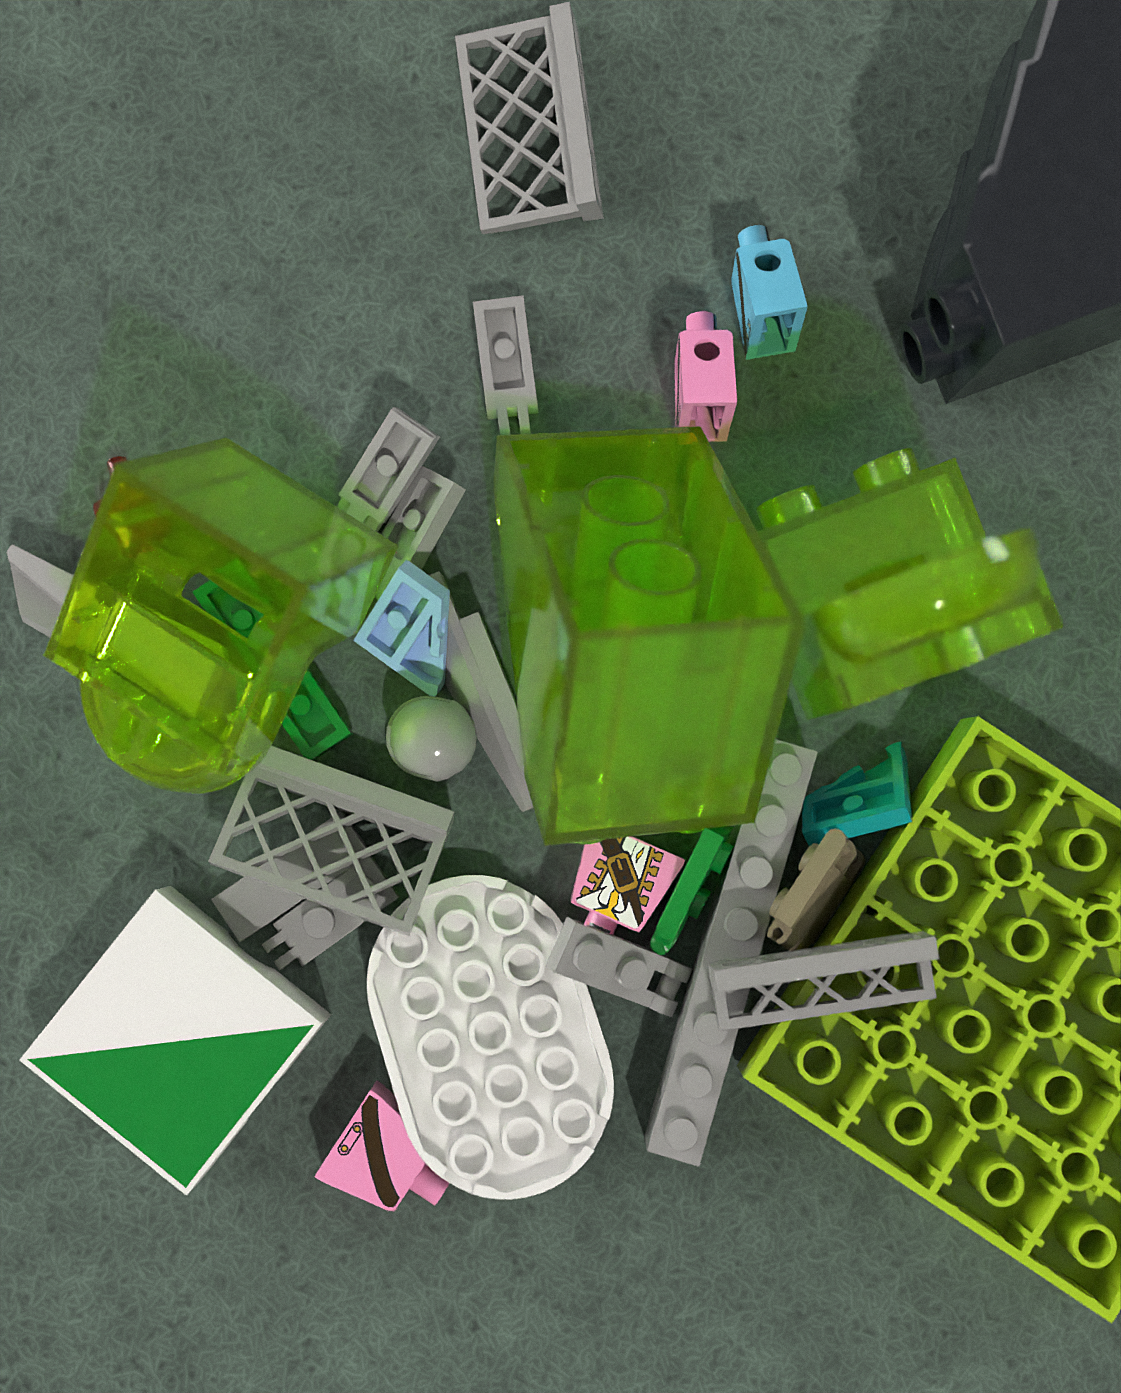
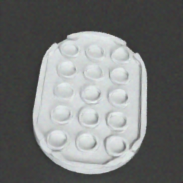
M465 875L444 879L428 886L410 936L383 927L372 949L368 965V1003L404 1127L422 1160L441 1178L471 1194L492 1199L525 1198L545 1192L567 1180L581 1168L595 1151L594 1148L602 1136L612 1109L614 1095L612 1064L587 985L554 973L546 967L563 927V923L555 912L538 896H534L521 887L507 882L508 880L485 875ZM410 898L406 899L391 916L403 920L410 903Z

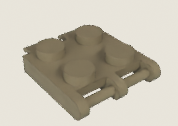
M832 829L826 833L820 844L813 843L806 850L798 867L802 872L791 889L784 888L776 896L770 907L769 915L775 919L768 928L767 936L789 951L807 949L811 943L814 944L865 865V856L856 848L853 842L848 840L844 832L839 829Z

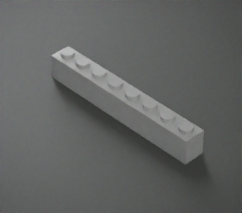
M767 736L758 738L733 825L734 828L729 839V843L734 845V848L725 868L718 877L693 964V970L686 988L644 1134L648 1152L700 1166L739 1029L720 1031L718 1028L708 963L760 955L771 917L769 910L777 896L818 751ZM750 988L725 991L729 1016L743 1014Z

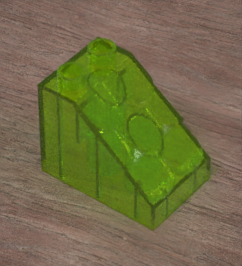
M701 426L497 435L493 491L504 577V601L519 714L524 777L544 846L566 843L594 844L604 839L667 832L696 833L704 830V828L754 823L806 622Z

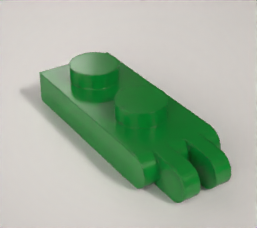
M716 817L704 828L657 924V928L650 941L651 949L656 954H666L674 946L690 916L697 920L699 919L712 894V891L704 888L712 871L721 874L729 860L734 845L727 841L734 827Z

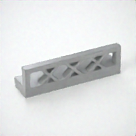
M919 931L708 963L718 1028L720 1031L934 999L936 998L930 960L939 959L936 937ZM916 962L920 987L897 990L882 978L891 966ZM862 971L871 977L858 996L843 998L828 987L837 974ZM809 979L817 985L802 1005L789 1006L774 995L784 982ZM878 983L888 990V992L871 994ZM754 987L763 994L750 1013L729 1016L725 991ZM824 992L835 999L817 1002ZM770 1000L781 1007L763 1010Z

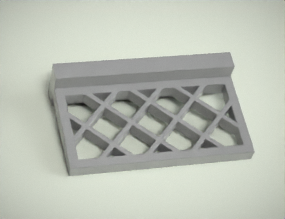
M570 2L549 6L551 14L549 16L455 36L479 224L482 234L516 230L582 217L583 221L604 219L578 26ZM545 34L547 48L534 65L516 53L526 38ZM490 46L499 52L500 56L487 74L483 75L471 66L469 49ZM510 61L528 72L513 95L495 83ZM548 64L550 67L551 76L543 72L548 66ZM473 78L480 82L475 90L473 86ZM537 80H540L553 90V97L541 114L522 102ZM488 90H491L507 102L492 124L480 117L476 109V105ZM516 109L535 121L520 143L501 131ZM555 112L557 125L550 121ZM479 126L486 130V133L483 135L481 139ZM544 128L556 135L560 142V146L547 163L529 151V148ZM495 138L514 150L498 173L484 164L482 155ZM523 157L542 170L526 192L507 180ZM561 162L563 164L564 174L556 170V168L559 166ZM485 174L493 179L488 187ZM553 177L566 187L568 203L545 207L535 197L548 179ZM502 186L521 199L510 215L491 218L489 202ZM529 206L535 209L531 211H526Z
M256 740L248 758L249 768L208 862L216 867L410 936L443 846L447 842L454 822V811ZM257 781L278 788L285 805L255 817L249 800ZM286 792L298 795L301 798L290 802ZM313 802L327 806L334 823L305 835L295 810ZM246 809L250 820L239 824ZM336 810L348 813L350 816L340 820ZM289 813L300 838L270 851L260 825ZM363 819L375 823L383 841L355 853L344 828ZM385 827L400 833L389 838ZM255 829L265 852L264 854L244 863L226 856L233 837ZM338 831L349 856L320 869L309 843ZM411 837L431 843L432 846L426 861L404 871L393 845ZM304 846L314 872L294 881L282 877L274 859ZM387 849L398 874L370 887L359 861ZM269 862L273 873L257 868V866ZM353 864L364 890L345 899L332 895L324 876ZM420 874L415 890H413L409 878ZM319 880L323 891L307 886V884ZM403 882L410 898L404 919L401 920L382 913L374 894ZM368 897L373 909L356 902Z

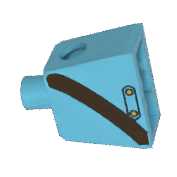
M754 225L747 227L738 234L740 247L736 249L731 279L745 358L748 360L796 351L808 306L790 242L786 239L770 241L766 226Z

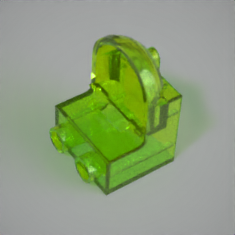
M227 437L117 463L113 469L43 656L79 679L81 707L87 725L107 757L123 771L151 787L171 792L199 794L220 790L250 773L266 756L313 659L320 653L358 632L399 546ZM201 573L235 599L264 614L252 629L248 639L181 596L185 585L194 575Z
M912 448L889 453L862 465L852 472L860 491L859 494L825 507L821 503L815 485H807L783 493L755 508L763 530L753 533L741 549L807 721L848 710L1064 628L1040 567L1037 550L1040 548L1033 528H1023L988 540L956 458L921 470Z

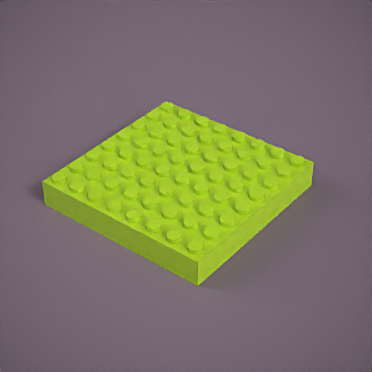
M979 716L960 719L911 795L912 822L889 829L814 945V947L919 931L936 937L939 959L930 960L936 998L763 1024L740 1059L737 1067L746 1080L1110 1323H1113L1121 1310V809ZM916 962L891 966L882 978L897 990L920 987ZM862 971L837 974L828 987L843 998L858 996L871 977ZM809 979L791 981L780 999L789 1006L802 1005L817 985ZM878 983L871 994L888 992V990ZM824 992L817 1002L835 999ZM776 1004L773 1009L781 1008V1007Z

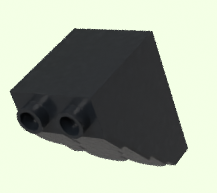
M1037 0L1027 20L1021 39L1010 45L997 68L987 95L973 148L961 155L948 208L944 211L931 239L911 312L912 321L902 324L899 329L901 352L911 376L919 384L936 379L945 404L1121 339V0Z

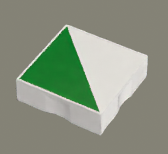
M172 886L156 889L21 1057L20 1061L187 1196L209 1171L246 1124L249 1116L275 1083L286 1073L331 1014L274 968L268 967L248 955L238 946L227 930Z

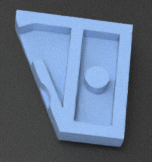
M406 560L395 572L353 641L429 696L436 697L445 685L450 590Z

